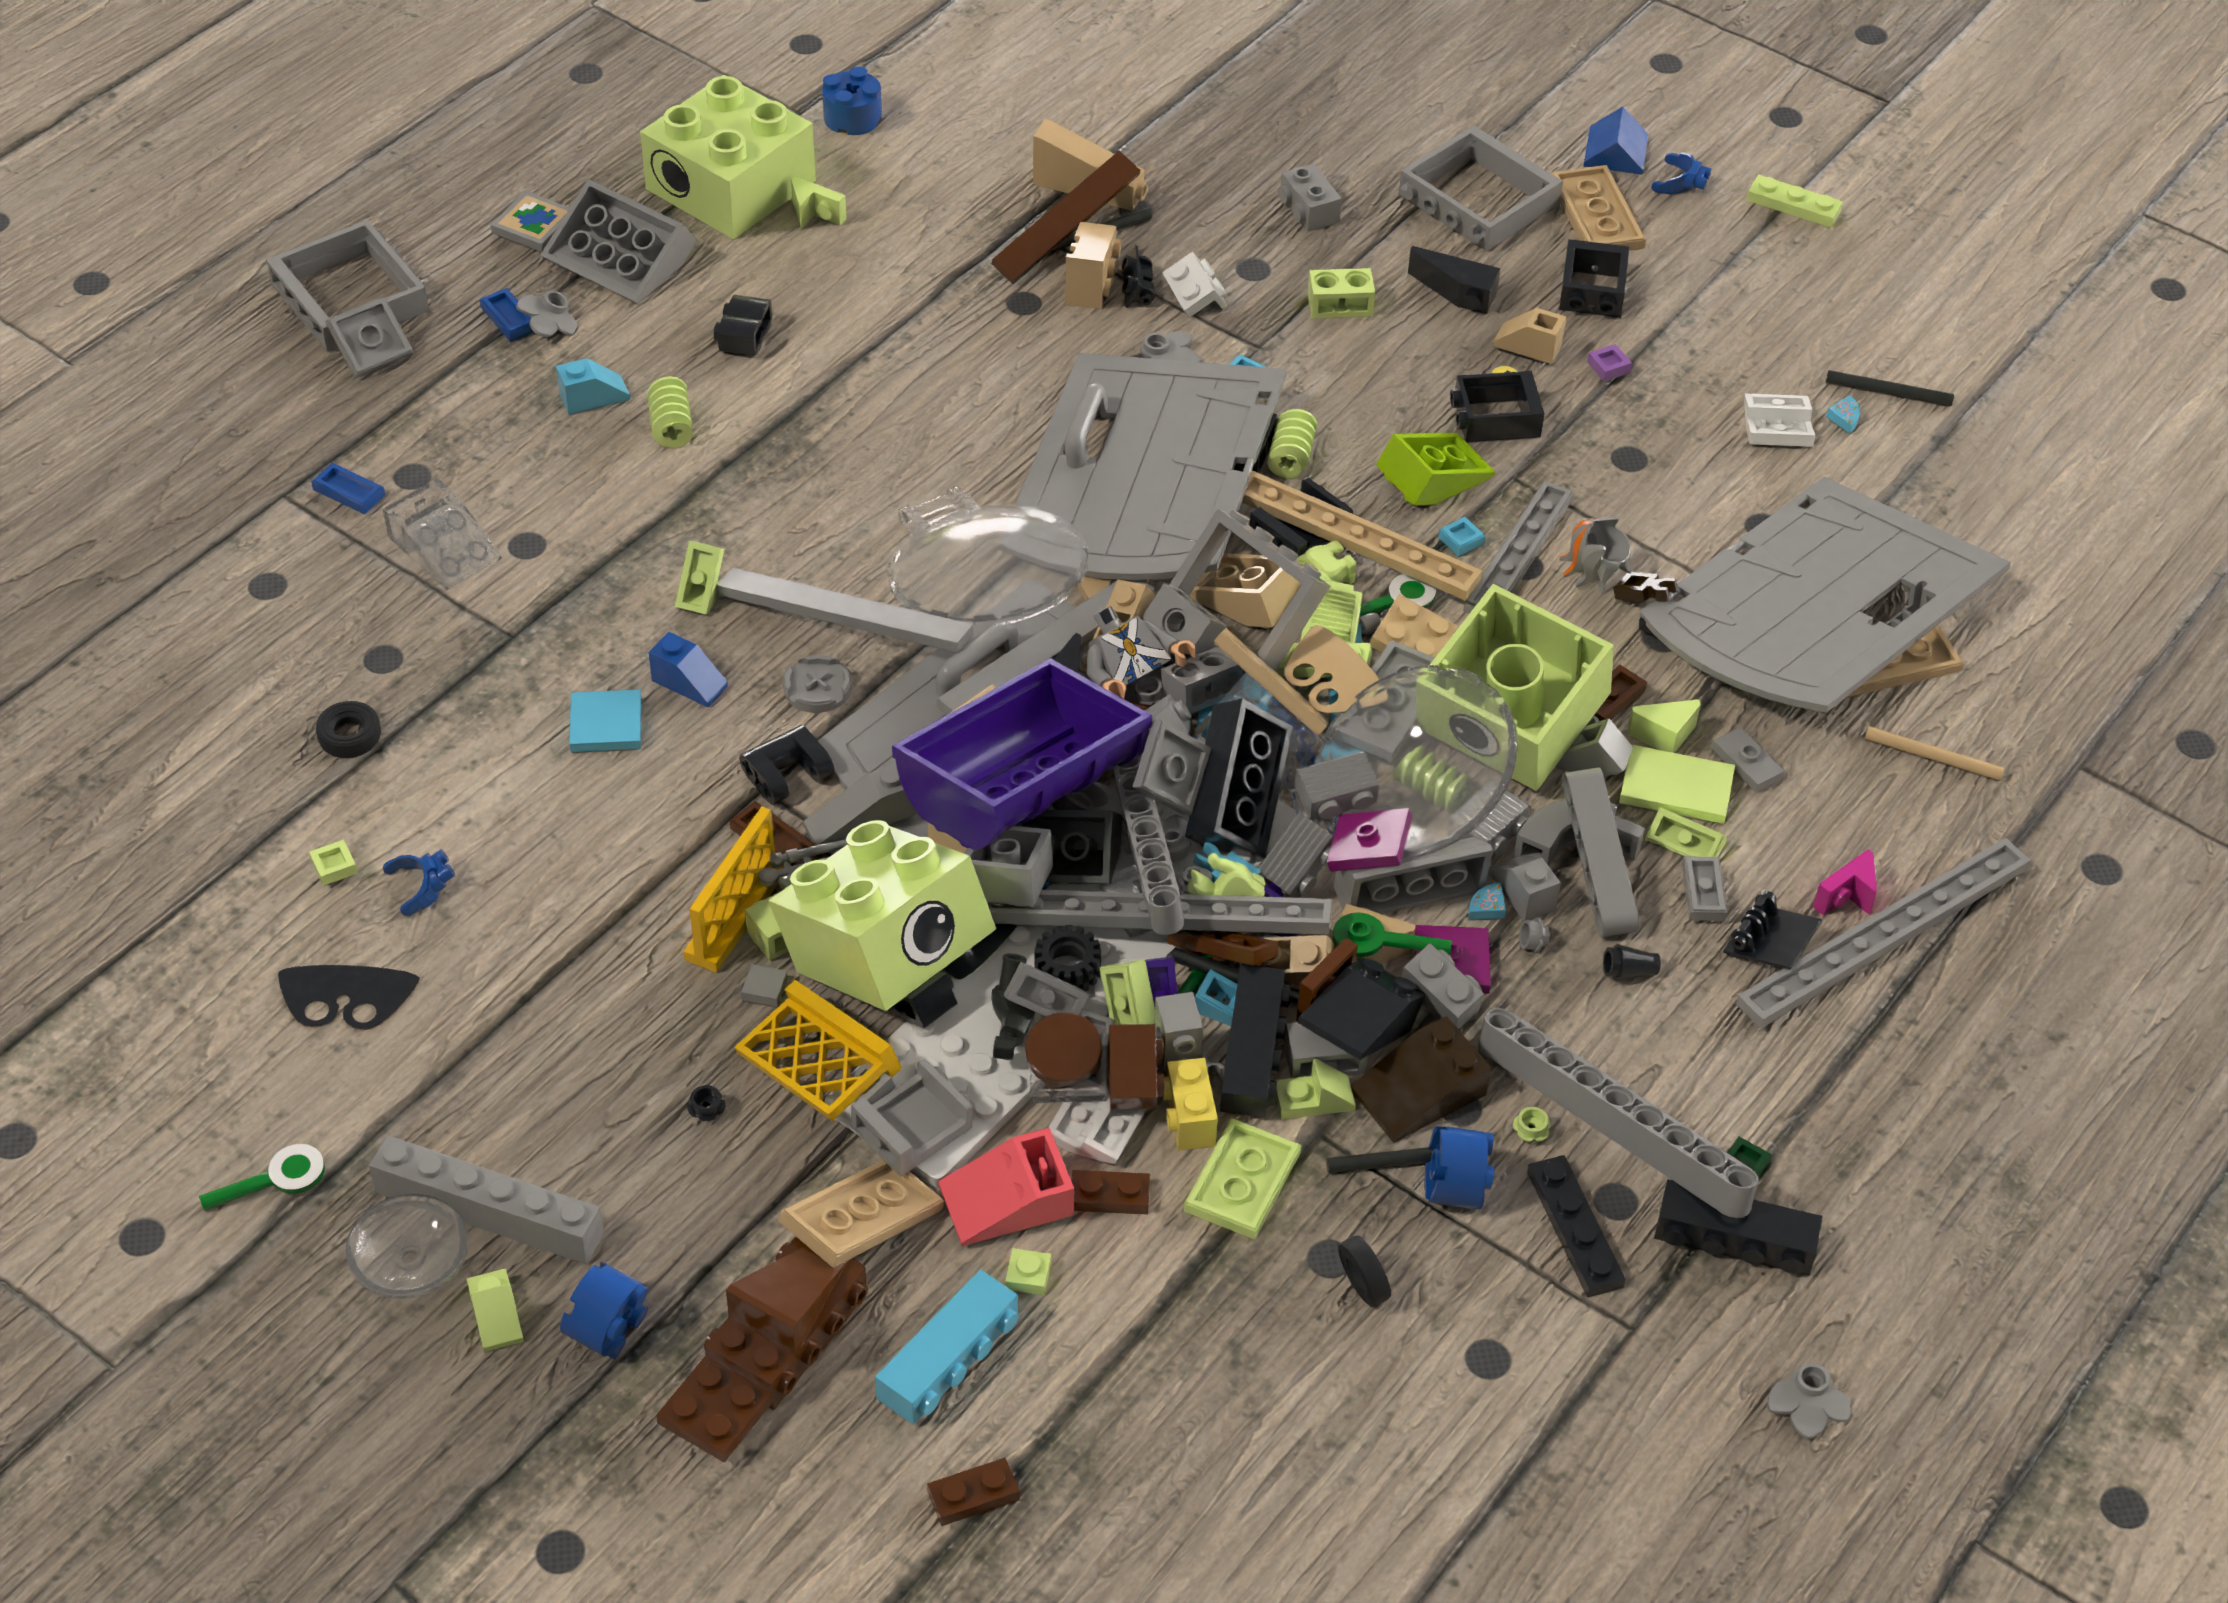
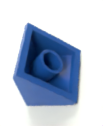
M1624 107L1619 108L1590 126L1583 167L1607 165L1611 171L1642 175L1648 133Z

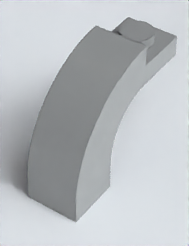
M1566 799L1542 807L1526 820L1517 834L1513 858L1517 856L1542 857L1549 866L1559 851L1576 844ZM1610 803L1623 856L1635 861L1641 849L1645 828L1617 817L1618 805Z

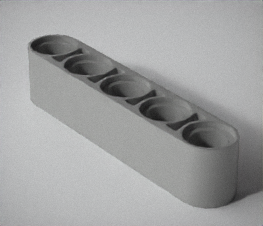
M1600 767L1566 772L1563 774V789L1598 933L1602 938L1637 932L1639 929L1637 908L1603 772Z

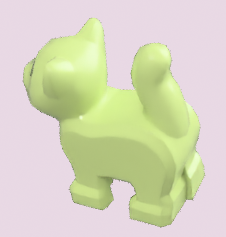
M1338 540L1331 541L1326 545L1309 548L1306 553L1297 558L1298 562L1303 566L1305 563H1308L1317 568L1318 572L1321 573L1320 579L1349 584L1355 582L1356 561L1350 554L1339 559L1336 552L1344 551V547Z
M1211 853L1207 859L1212 868L1222 871L1214 883L1210 878L1197 870L1192 869L1190 871L1192 878L1187 885L1190 895L1264 897L1265 881L1263 877L1256 873H1251L1244 864L1220 858L1215 853Z

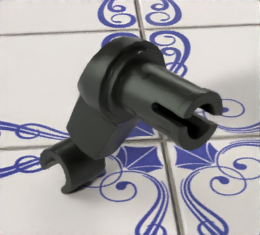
M1007 953L1002 958L1003 963L999 985H996L991 993L994 1012L1002 1023L1000 1036H995L993 1058L1013 1060L1014 1049L1023 1043L1033 1021L1035 1011L1012 1002L1004 996L1020 962H1027V958L1022 955Z

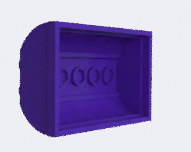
M1049 658L892 745V757L896 759L897 771L902 787L919 816L935 826L937 831L946 833L958 840L963 847L978 850L994 842L1002 832L1017 823L1028 822L1042 814L1050 804L1070 792L1081 791L1093 784L1104 772L1115 766L1129 763L1140 756L1144 751L1149 728L1152 725V715Z

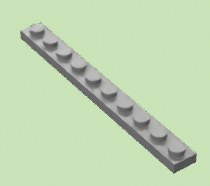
M2004 838L1795 962L1791 970L1783 968L1738 995L1736 1005L1755 1024L1763 1028L2028 870L2031 860L2007 838Z
M1041 890L1034 907H1016L1010 904L987 903L995 924L1152 929L1143 893ZM1180 894L1184 915V926L1181 930L1330 935L1332 899Z

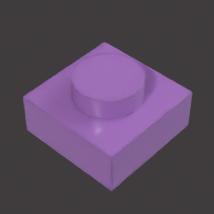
M1616 344L1590 352L1588 355L1587 363L1603 381L1631 372L1632 362Z

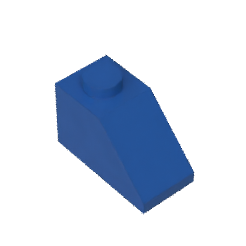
M668 632L648 652L652 681L701 705L709 707L728 687V681L700 647L674 633Z

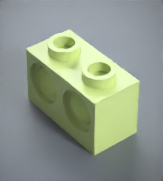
M1371 268L1309 270L1307 295L1311 318L1373 316L1375 288Z

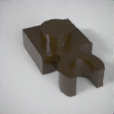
M1632 572V574L1627 573L1613 587L1617 600L1642 603L1649 598H1654L1659 602H1667L1670 600L1669 592L1677 593L1678 587L1675 578L1659 579L1658 574Z

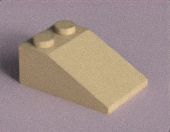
M1223 554L1218 570L1203 573L1189 596L1195 601L1245 626L1268 629L1273 628L1277 624L1302 584L1264 555Z

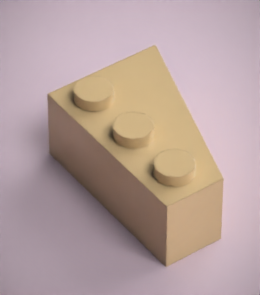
M1080 222L1074 237L1076 242L1071 243L1070 251H1073V254L1067 253L1065 305L1102 309L1104 298L1111 295L1112 279L1109 277H1115L1117 259H1114V257L1119 258L1121 239H1116V226Z

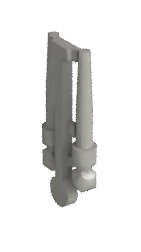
M845 839L799 850L794 848L786 850L785 854H781V852L770 854L771 866L777 868L784 865V868L778 870L773 868L762 869L759 873V882L763 886L771 887L779 880V886L781 890H784L792 884L790 881L792 873L803 864L811 862L810 857L843 848L848 843ZM800 859H803L804 863L794 866L790 865L793 863L800 862Z

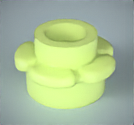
M1538 1107L1524 1108L1513 1121V1129L1518 1132V1137L1523 1141L1541 1142L1549 1136L1548 1129H1550L1551 1123L1548 1115Z

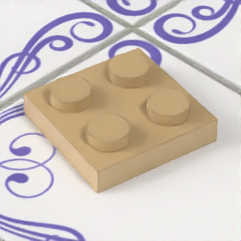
M1399 594L1369 643H1371L1372 648L1383 652L1389 642L1393 640L1436 657L1456 632L1458 625Z

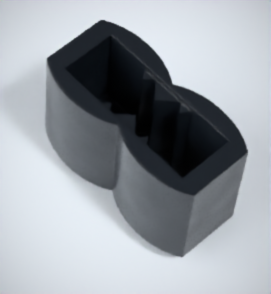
M733 295L730 302L724 305L721 322H716L714 327V340L718 341L719 351L756 356L761 348L763 338L771 325L773 317L771 300Z

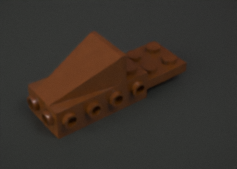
M796 1236L790 1243L786 1242L777 1253L775 1262L730 1284L726 1289L728 1319L719 1329L715 1328L710 1332L704 1344V1358L657 1413V1424L725 1463L768 1408L775 1410L784 1397L793 1390L800 1377L817 1360L820 1352L832 1337L838 1334L852 1312L862 1304L868 1293L866 1268L856 1258H852L833 1268Z

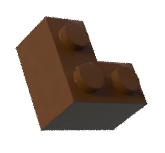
M1155 1024L1109 1025L1107 1062L1110 1110L1156 1109L1157 1097H1164V1073L1157 1074V1071H1162L1163 1037H1156Z

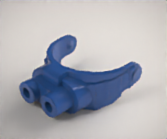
M1668 153L1664 158L1665 162L1681 168L1686 173L1668 179L1666 182L1654 181L1651 185L1654 192L1669 195L1679 194L1688 189L1699 188L1704 190L1707 180L1710 178L1712 168L1702 166V162L1695 160L1691 154Z
M442 849L433 855L427 853L420 858L413 855H401L384 863L382 869L386 874H392L401 868L423 870L422 886L412 899L400 907L402 915L410 916L420 909L429 907L437 900L439 891L447 886L446 882L456 876L452 867L446 864L449 862V858Z

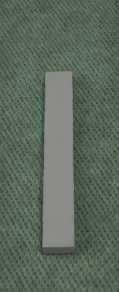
M732 568L716 585L717 594L723 597L956 653L962 649L974 634L973 624L737 568Z
M1125 580V581H1130V582L1145 584V585H1147V586L1152 590V592L1154 593V589H1155V588H1153L1152 586H1150L1149 584H1147V583H1146L1145 581H1143V580ZM1117 581L937 698V708L948 715L993 684L997 688L1049 658L1054 660L1075 633L1081 635V645L1092 639L1099 626L1094 615L1106 609Z

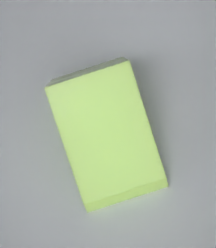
M1699 699L1633 706L1627 728L1628 734L1657 750L1675 753L1696 728L1701 703Z

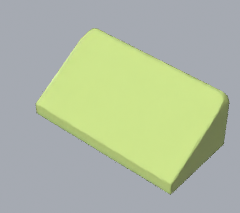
M1660 807L1645 840L1681 856L1718 857L1727 838L1722 833Z
M1134 960L1099 967L1109 1018L1114 1019L1113 1025L1154 1024L1155 1007L1145 960Z

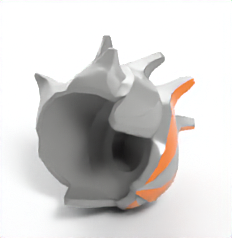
M1618 517L1589 518L1579 522L1573 529L1570 551L1568 554L1560 556L1559 560L1572 562L1571 566L1563 573L1564 577L1584 571L1581 579L1575 584L1577 588L1597 579L1599 592L1603 593L1606 582L1617 570L1621 569L1626 573L1632 574L1629 566L1631 556L1629 538L1620 528L1616 527Z

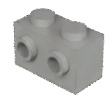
M1315 164L1282 173L1281 186L1278 189L1279 197L1282 203L1290 208L1296 221H1300L1307 232L1340 222L1342 198Z
M1429 943L1404 966L1402 977L1412 981L1416 986L1415 988L1426 994L1422 1005L1438 1020L1447 1016L1459 1029L1479 1011L1484 995L1481 986L1472 976L1462 974L1455 967L1453 959L1444 950H1437Z

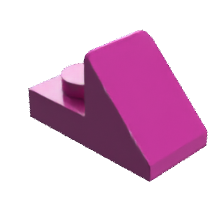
M1867 849L1819 883L1813 907L1822 915H1825L1835 907L1841 908L1850 899L1862 910L1870 914L1877 893L1874 853Z

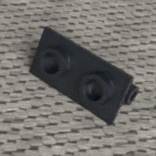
M1135 245L1130 255L1124 257L1120 267V272L1123 273L1122 293L1125 294L1126 308H1129L1132 301L1147 306L1155 299L1154 283H1152V261L1146 256H1140L1138 246Z

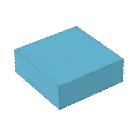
M1466 517L1439 529L1438 538L1458 557L1485 543V535Z

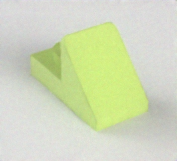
M797 176L791 178L792 202L801 228L814 216L839 226L847 219L846 195Z
M689 541L675 607L706 615L709 614L719 596L716 585L720 582L718 577L724 548Z
M1313 1059L1311 1076L1274 1080L1277 1081L1275 1098L1281 1120L1355 1111L1356 1109L1348 1075L1318 1059Z
M506 1268L466 1278L484 1352L523 1343V1335Z

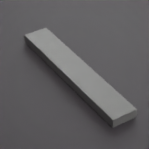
M1543 481L1483 573L1482 580L1464 602L1463 611L1470 613L1492 584L1511 593L1514 592L1573 500L1574 491Z

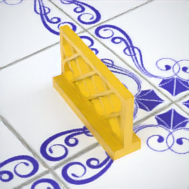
M761 806L689 908L693 938L683 951L685 961L717 973L747 930L745 909L751 907L757 901L769 898L778 885L779 880L771 887L763 886L759 882L760 871L764 868H773L770 864V854L775 853L770 809ZM784 865L781 866V867L773 868V869H775V870L782 869V868H784Z
M794 980L784 989L789 998L734 1047L741 1057L831 1121L836 1119L883 1073L893 1078L902 1069L891 1044L797 980ZM793 1013L797 1016V1025L780 1027V1023L789 1014ZM821 1033L820 1041L803 1044L804 1034ZM795 1036L794 1046L778 1048L779 1038ZM770 1040L769 1050L758 1052L751 1050L759 1042ZM845 1049L844 1058L827 1061L828 1050ZM819 1052L818 1062L801 1065L802 1055ZM794 1056L792 1067L776 1068V1059ZM864 1064L871 1067L862 1076L850 1078L851 1067ZM843 1069L842 1079L825 1082L826 1071ZM817 1073V1083L799 1085L800 1076ZM841 1090V1095L830 1106L823 1102L824 1093Z

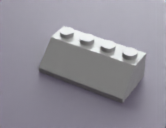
M1475 837L1451 839L1446 843L1428 847L1418 846L1403 852L1399 866L1336 871L1334 889L1343 910L1346 904H1350L1379 914L1475 894L1486 884L1493 848L1491 844Z

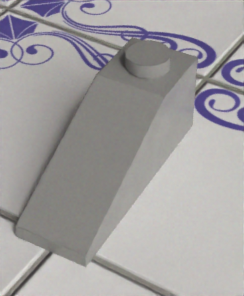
M893 764L863 776L805 819L803 826L816 846L845 840L852 829L865 822L880 820L889 825L916 815V810L902 787L897 766Z

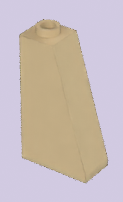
M1044 119L1033 136V184L1069 194L1111 158L1114 153L1051 120ZM1138 167L1141 170L1139 176L1107 204L1133 211L1139 200L1143 201L1147 193L1148 185L1144 183L1145 170Z

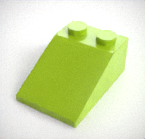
M1458 433L1393 434L1376 463V466L1385 474V479L1404 494L1407 502L1415 506L1436 505L1493 478L1496 473Z

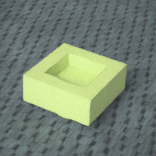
M344 840L309 851L311 862L323 886L358 874L356 864Z
M1012 1248L1005 1286L1012 1291L1045 1295L1051 1266V1254Z

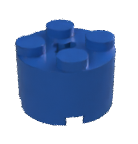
M856 66L849 71L828 74L823 78V118L829 129L837 133L838 129L847 130V135H861L874 130L878 126V121L882 118L881 85L877 78L867 73L866 68Z
M1436 1126L1434 1128L1428 1148L1433 1150L1431 1161L1426 1162L1424 1178L1425 1197L1429 1200V1203L1482 1209L1485 1189H1491L1494 1178V1167L1487 1165L1488 1156L1491 1155L1493 1149V1133L1446 1126Z
M600 1262V1267L594 1265L581 1279L570 1298V1301L575 1303L571 1315L566 1312L563 1313L560 1323L561 1333L602 1356L616 1359L626 1343V1338L623 1336L630 1326L638 1328L647 1314L648 1307L642 1303L647 1296L648 1288L643 1283L605 1262Z

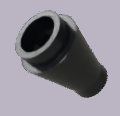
M1616 944L1614 947H1607L1603 955L1604 974L1607 977H1613L1615 981L1645 975H1658L1660 971L1661 960L1658 953H1650Z

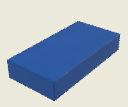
M508 288L479 299L482 310L510 342L534 332L530 327L531 317L516 309L518 300Z
M331 463L311 481L314 491L362 514H366L385 496L383 486L335 463Z

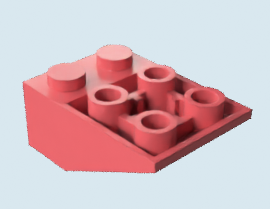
M1050 1128L1012 1137L938 1181L961 1246L1074 1216V1186Z

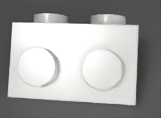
M1193 251L1162 272L1189 318L1214 300L1222 309L1228 306L1222 297L1226 293L1222 284L1216 277L1214 279L1211 278L1215 274L1213 268L1205 258L1200 261Z

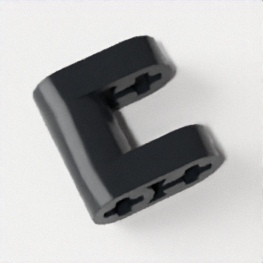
M799 725L739 755L740 764L745 775L772 805L789 797L790 794L787 782L779 770L798 762L816 782L835 773L830 755L804 725Z

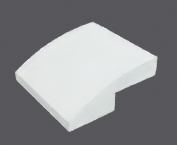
M1745 393L1744 411L1749 444L1814 447L1815 433L1811 424L1812 407L1808 396Z
M1085 1080L1073 1085L1048 1128H1050L1058 1147L1093 1160L1116 1164L1147 1109L1110 1110L1109 1091L1089 1080Z

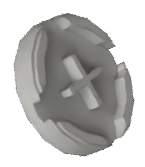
M824 655L806 656L799 659V663L793 667L791 664L785 671L783 677L785 698L792 706L801 711L811 713L829 712L840 707L850 696L852 690L850 670L846 666L844 668V666L840 665L839 660L834 657Z

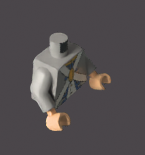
M1110 606L1094 615L1103 634L1089 642L1087 676L1092 682L1124 699L1125 685L1172 660L1170 655H1175V661L1178 666H1186L1187 660L1183 654H1189L1195 658V645L1187 640L1179 641L1147 620H1142L1138 616L1121 624L1113 607Z

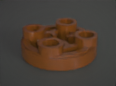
M1055 1013L1038 1021L1027 1036L1025 1043L1027 1063L1033 1074L1050 1089L1056 1090L1079 1084L1097 1073L1101 1067L1102 1042L1100 1034L1089 1020L1074 1013Z

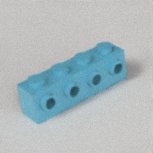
M980 1269L875 1376L876 1399L912 1425L923 1415H930L939 1404L941 1396L950 1387H957L964 1379L967 1369L976 1360H983L990 1352L993 1342L1002 1333H1009L1016 1325L1019 1318L1018 1295Z

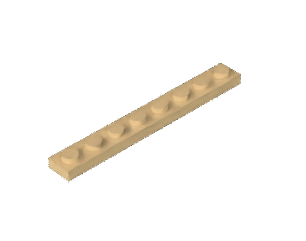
M1251 471L1250 480L1242 503L1255 509L1261 507L1272 516L1328 541L1338 540L1344 548L1465 601L1482 580L1483 570L1255 471Z

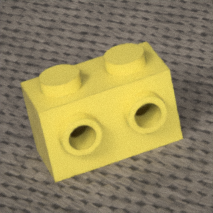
M1205 1058L1167 1062L1166 1077H1164V1097H1162V1100H1168L1169 1108L1166 1109L1167 1126L1169 1132L1174 1131L1178 1151L1215 1147L1218 1118Z

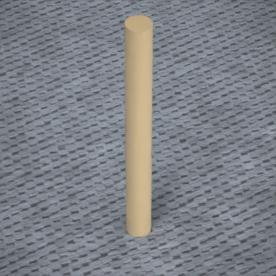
M1871 726L1868 727L1866 732V740L2001 781L2004 773V767Z

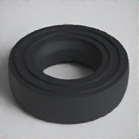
M344 701L328 707L320 714L316 723V734L320 746L328 754L339 758H353L363 755L375 747L380 739L381 725L377 713L369 705L358 701ZM355 722L362 726L361 731L352 736H338L335 733L336 728L345 723Z
M1356 1235L1338 1245V1253L1345 1273L1363 1301L1370 1307H1374L1388 1300L1391 1297L1388 1278L1379 1259L1362 1237Z

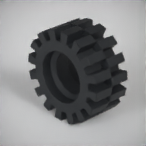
M1065 925V931H1061L1059 926L1053 927V935L1046 931L1042 934V939L1038 938L1036 948L1034 949V968L1084 991L1089 990V984L1094 986L1097 983V977L1100 978L1101 974L1099 968L1101 967V949L1098 939L1094 941L1093 933L1089 931L1084 935V928L1078 926L1075 932L1072 931V925ZM1063 955H1072L1080 958L1082 961L1075 965L1065 966L1056 963L1054 959Z

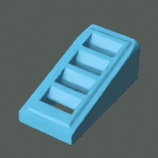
M1210 969L1194 996L1199 1014L1231 1026L1237 984ZM1209 993L1215 994V999L1210 997ZM1224 998L1231 1000L1228 1006L1221 1003Z

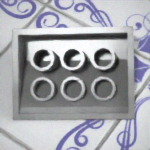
M588 179L540 256L631 302L639 304L682 266L697 240L684 224Z

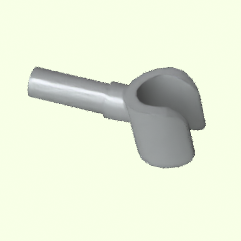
M1369 613L1359 617L1362 636L1365 637L1375 633L1381 623L1378 614Z
M1202 1046L1201 1058H1205L1208 1076L1217 1075L1223 1084L1224 1066L1219 1062L1210 1061Z

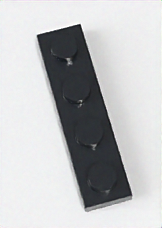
M1565 1155L1530 1163L1527 1174L1587 1298L1624 1288L1626 1281L1624 1274Z

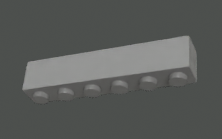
M389 1135L369 1164L375 1193L586 1265L604 1235L599 1206Z

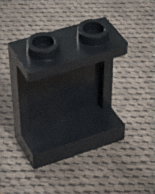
M1309 477L1301 481V492L1353 514V510L1348 504L1336 498ZM1261 507L1250 513V527L1253 529L1260 527L1274 537L1273 544L1277 547L1281 545L1288 547L1297 553L1298 557L1306 553L1309 548L1326 545L1331 542L1280 520Z

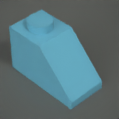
M586 358L556 366L559 394L568 415L630 400V394L621 375Z

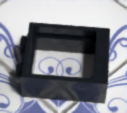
M1568 239L1559 310L1621 318L1630 247ZM1572 272L1618 277L1617 288L1571 282Z
M1532 371L1457 376L1455 389L1450 390V403L1452 408L1457 409L1456 426L1458 430H1462L1466 442L1541 437L1544 410ZM1518 401L1521 411L1472 415L1470 404Z

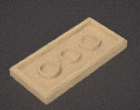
M1607 165L1551 173L1563 181L1560 203L1580 241L1629 246V250L1645 248L1646 239Z
M1938 625L1847 697L1963 670L1964 663Z
M1227 628L1214 640V644L1310 730L1319 735L1327 727L1330 721L1321 712L1316 711L1309 701Z
M881 1160L782 1210L778 1221L834 1268L942 1211L945 1200L911 1172L908 1171L900 1177L884 1160Z

